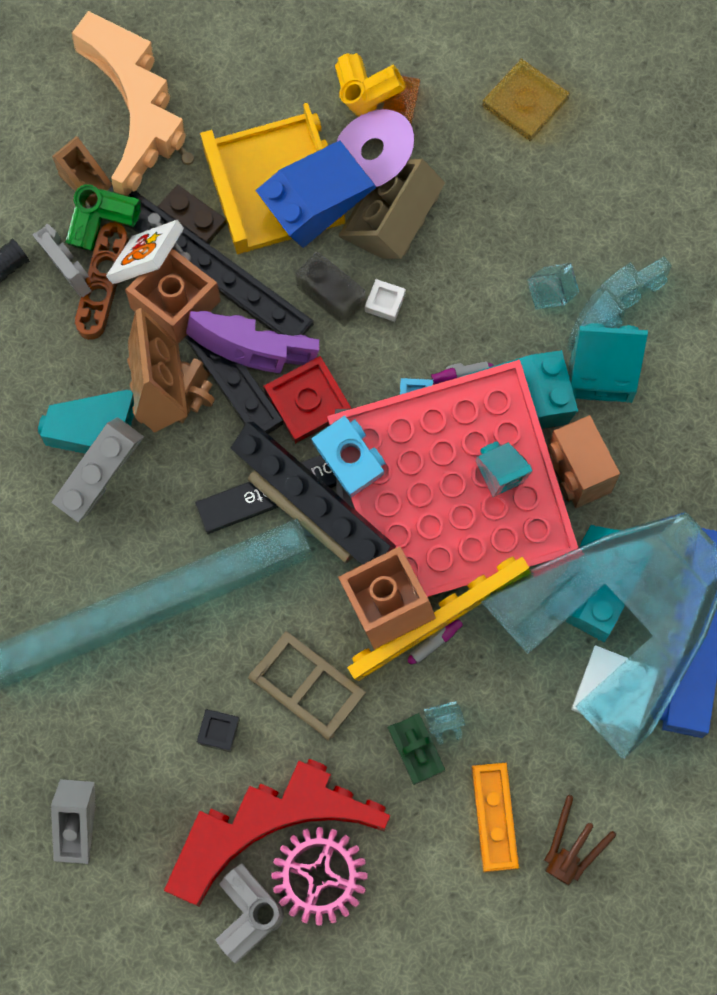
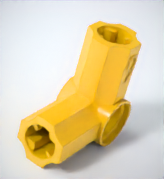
M357 53L342 55L338 58V62L335 65L341 86L339 97L358 117L376 110L379 103L404 91V88H406L404 79L394 64L368 78L363 60Z

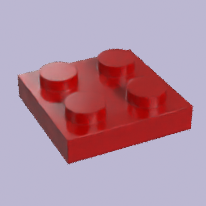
M321 356L264 385V391L282 418L295 444L330 426L327 416L335 414V409H352Z

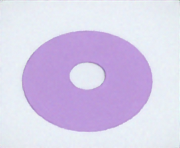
M381 109L370 111L354 119L343 129L337 141L340 140L376 187L393 179L407 164L413 151L414 132L411 124L402 114L393 110ZM373 138L382 140L384 149L379 157L373 160H366L362 157L361 149L368 140Z

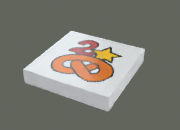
M178 220L131 236L106 277L112 284H117L160 269L183 232V226Z

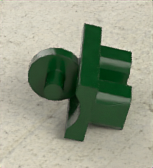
M419 713L387 727L413 786L446 770Z

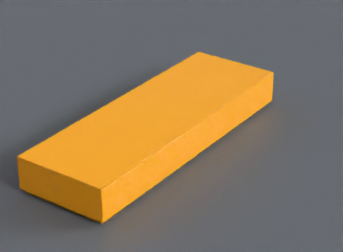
M507 763L472 766L483 872L519 869Z

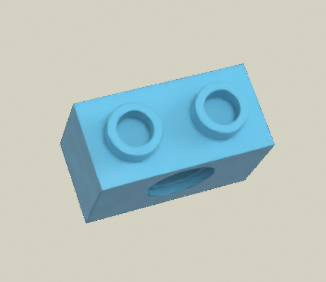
M344 415L312 437L311 440L345 491L352 498L384 475L382 466L386 463L375 447L370 450L362 440L366 437V434L355 419L349 422ZM345 448H357L361 454L359 460L355 463L343 461L341 453Z

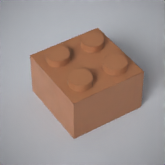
M173 248L160 269L138 276L125 289L130 308L134 311L142 308L178 344L187 335L186 327L190 312H210L220 302L217 282Z
M586 416L554 430L548 452L554 471L558 472L562 480L560 489L566 501L572 500L575 508H578L612 493L620 472L591 416Z
M400 546L338 577L374 649L436 619L430 601Z

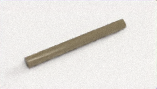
M256 470L249 475L247 480L343 562L348 563L353 556Z

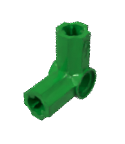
M90 184L80 186L74 194L75 208L65 243L93 251L102 219L134 227L140 216L141 200L98 189ZM92 194H97L96 205L90 209L87 208V198Z

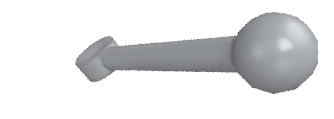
M152 213L148 216L150 226L158 227L162 225L159 214ZM176 242L173 249L188 261H191V255L188 252H184Z

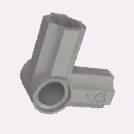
M242 863L232 869L219 885L243 914L215 939L222 951L235 964L271 931L278 929L284 919V911L281 905L269 895ZM264 905H271L274 910L273 919L268 924L262 925L258 920V911Z

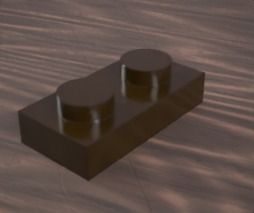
M178 184L158 205V208L173 219L178 220L180 224L208 244L227 224L223 216Z

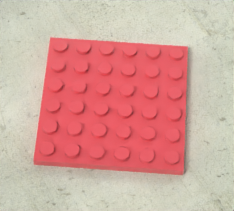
M520 360L327 416L329 425L344 415L349 422L355 419L366 434V437L362 440L370 450L375 447L386 463L382 466L384 475L351 498L354 509L396 545L395 548L401 547L427 597L465 587L482 575L489 578L498 572L496 567L510 557H514L515 560L523 557L528 566L532 567L580 552ZM496 441L499 442L500 446L509 442L530 464L533 471L523 484L492 497L476 463V459L482 455L480 452L481 448ZM347 447L341 453V458L346 463H355L361 456L359 450L355 447Z

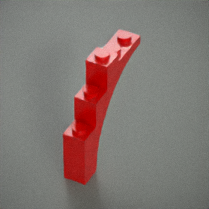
M308 759L307 764L298 761L282 799L277 798L278 791L266 785L259 784L258 789L249 785L232 825L228 823L230 817L221 812L210 809L209 813L206 814L199 811L164 891L200 907L213 882L234 858L253 843L278 830L302 823L332 820L358 823L385 832L390 815L384 813L386 807L377 802L367 799L366 803L363 804L352 799L354 793L342 787L335 786L333 790L328 789L332 778L331 774L326 772L328 767L312 759Z

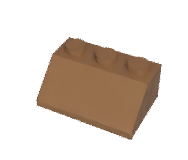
M139 308L135 311L128 340L129 357L127 361L131 369L132 381L130 382V387L134 397L132 409L137 421L141 424L144 423L155 433L187 417L188 414L178 342L142 308Z

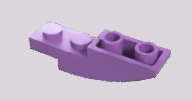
M209 311L190 312L186 327V334L210 351L247 367L281 374L284 363L304 365L315 359L319 352V339L309 338L305 335L277 334L274 331H255V319H247L240 315H217Z

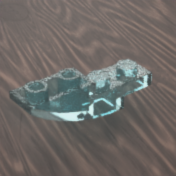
M663 256L639 272L630 262L605 281L592 295L578 316L569 337L567 349L572 352L580 326L599 323L606 328H619L623 324L622 320L626 309L637 303L641 299L642 293L649 289L654 292L667 283V277L672 265L666 257Z

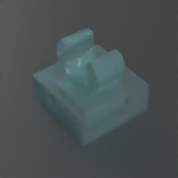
M457 701L423 709L431 734H434L439 744H444L442 734L450 729L453 730L457 740L461 739L462 732L460 727L465 726V722Z

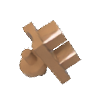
M193 358L191 364L181 361L187 414H189L190 410L197 413L201 405L211 407L215 401L214 397L209 394L213 385L207 381L210 375L202 367L203 362ZM186 417L177 422L183 424Z

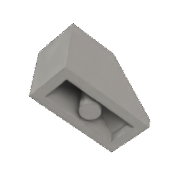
M60 779L51 804L53 860L55 862L89 864L96 807L95 782Z

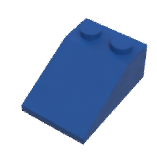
M339 140L280 169L257 188L256 192L288 235L304 248L373 191L376 185Z

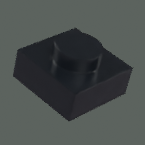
M206 709L197 744L231 752L240 718Z

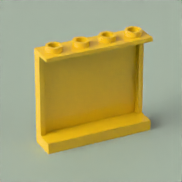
M308 103L303 104L304 114L215 139L212 130L200 133L203 150L237 255L292 239L258 195L256 189L280 169L328 146L326 139L320 140L318 132L322 131L317 113H311ZM345 214L328 228L345 224Z

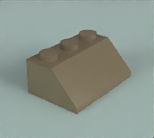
M409 159L404 168L393 179L376 187L357 203L338 236L382 259H402L408 252L410 243L417 231L423 226L425 217L432 205L438 200L439 193L445 182L424 159Z

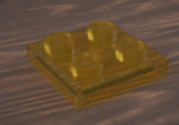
M521 58L483 99L482 107L531 141L565 104L570 93Z

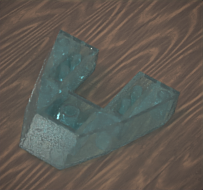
M686 512L606 535L531 569L529 573L513 579L506 586L498 591H494L481 601L527 654L538 648L605 585L612 590L648 629L653 637L575 706L623 760L654 731L704 642L717 610V544Z

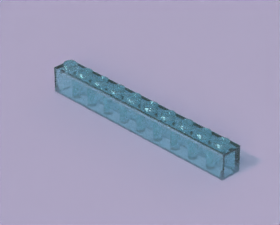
M298 518L1 642L0 690L311 559V548Z

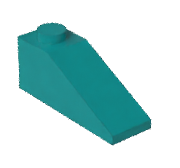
M496 441L481 448L480 452L482 455L476 459V463L492 497L523 484L533 471L530 464L509 442L500 446L499 442Z

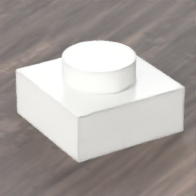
M376 279L366 302L365 312L395 322L404 300L406 289Z

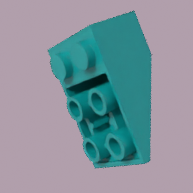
M599 323L580 326L569 360L568 371L575 399L632 403L637 393L648 330H639L638 327L631 325L621 326L620 328H606Z

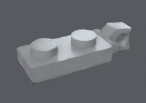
M46 224L45 227L36 233L34 232L32 234L77 294L80 297H84L91 292V289L85 282L89 275L78 261L73 264L70 260L74 257L63 242L60 244L61 237L57 231L49 224Z

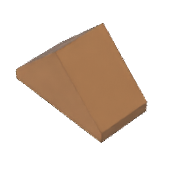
M78 137L73 138L52 156L59 176L75 192L80 186L90 184L106 191L112 186L111 181ZM97 194L90 195L86 203L90 206L94 205L98 199Z

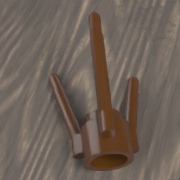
M572 795L566 797L550 851L544 861L549 863L545 871L570 886L573 879L579 880L583 871L616 836V833L611 831L578 865L581 859L577 857V854L593 829V824L587 823L570 852L562 848L560 853H558L573 802Z

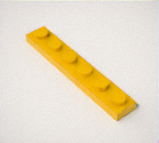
M514 557L506 559L496 567L498 572L489 578L482 575L467 585L470 590L458 597L454 593L439 602L440 609L434 612L436 619L378 647L372 652L369 648L359 652L352 658L354 663L347 667L355 680L360 681L531 573L530 567L523 557L517 560Z

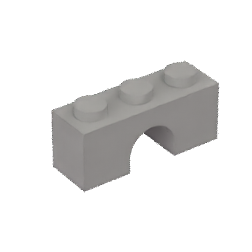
M118 417L108 422L51 503L75 521L80 522L95 507L107 490L106 486L111 478L127 462L144 436Z

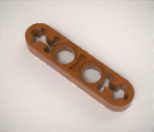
M116 222L107 223L100 229L88 270L89 277L85 281L91 292L95 289H103L107 292V296L100 302H94L90 299L91 292L81 297L75 317V326L78 333L88 340L99 338L104 333L117 284H112L106 277L107 273L98 271V265L105 260L115 263L129 241L126 229ZM114 233H118L120 239H115L112 247L113 253L109 251L110 243L107 237H112ZM90 309L95 310L94 320L98 325H92L90 330H86L83 322L90 321L92 314Z

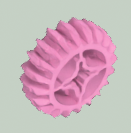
M317 827V838L311 839L309 830L305 829L303 830V836L306 841L300 843L295 835L290 837L292 844L295 846L292 851L287 846H281V852L288 857L286 861L280 858L274 859V864L282 867L283 872H273L271 877L274 880H283V884L275 886L273 891L275 894L286 892L287 895L279 901L282 907L287 906L291 901L294 903L289 912L290 916L295 917L301 909L304 911L302 916L303 923L307 924L310 915L316 914V925L321 926L323 923L322 914H328L329 920L333 924L336 923L334 911L339 909L344 917L349 915L348 909L344 906L347 901L354 907L359 905V901L352 894L353 892L365 893V888L357 885L356 880H366L367 873L356 872V868L362 867L366 863L364 858L353 861L352 857L359 852V847L355 845L347 851L345 847L350 840L347 835L342 837L340 842L337 843L335 842L337 830L332 829L329 833V838L326 839L323 838V828ZM314 847H323L322 853H320L315 863L308 865L295 862L297 857L304 851ZM333 851L339 853L346 861L349 868V880L341 878V876L331 871L330 862ZM326 859L324 864L325 874L337 882L328 880L324 883L322 881L323 885H317L316 891L313 894L315 888L314 878L302 870L311 872L315 869L317 871V867H322L323 861ZM291 872L307 879L309 883L305 902L300 900L293 892L290 882ZM333 887L345 890L342 896L333 903L316 906L317 900L325 888Z

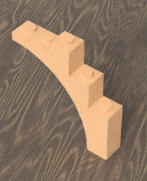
M88 11L72 32L75 52L95 63L110 77L122 94L129 111L130 127L128 142L123 158L111 177L114 193L128 196L131 191L134 192L138 189L142 181V175L148 167L152 168L155 165L159 155L169 159L175 150H179L182 147L186 138L183 119L165 110L170 100L167 80L150 72L154 64L151 42Z

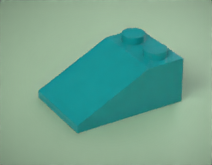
M562 350L532 354L496 365L500 366L517 360L521 361L541 429L567 425L578 412Z

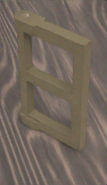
M285 631L254 670L251 671L248 677L250 681L254 684L256 683L301 718L327 741L334 737L336 731L366 694L358 685L287 631ZM288 645L316 665L315 669L291 698L263 677ZM324 672L352 693L327 726L298 705Z

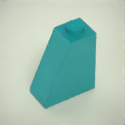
M123 390L49 405L46 416L42 415L40 418L38 433L46 446L86 454L105 425L111 420L118 417L131 427L134 417L132 409L134 406L132 390Z

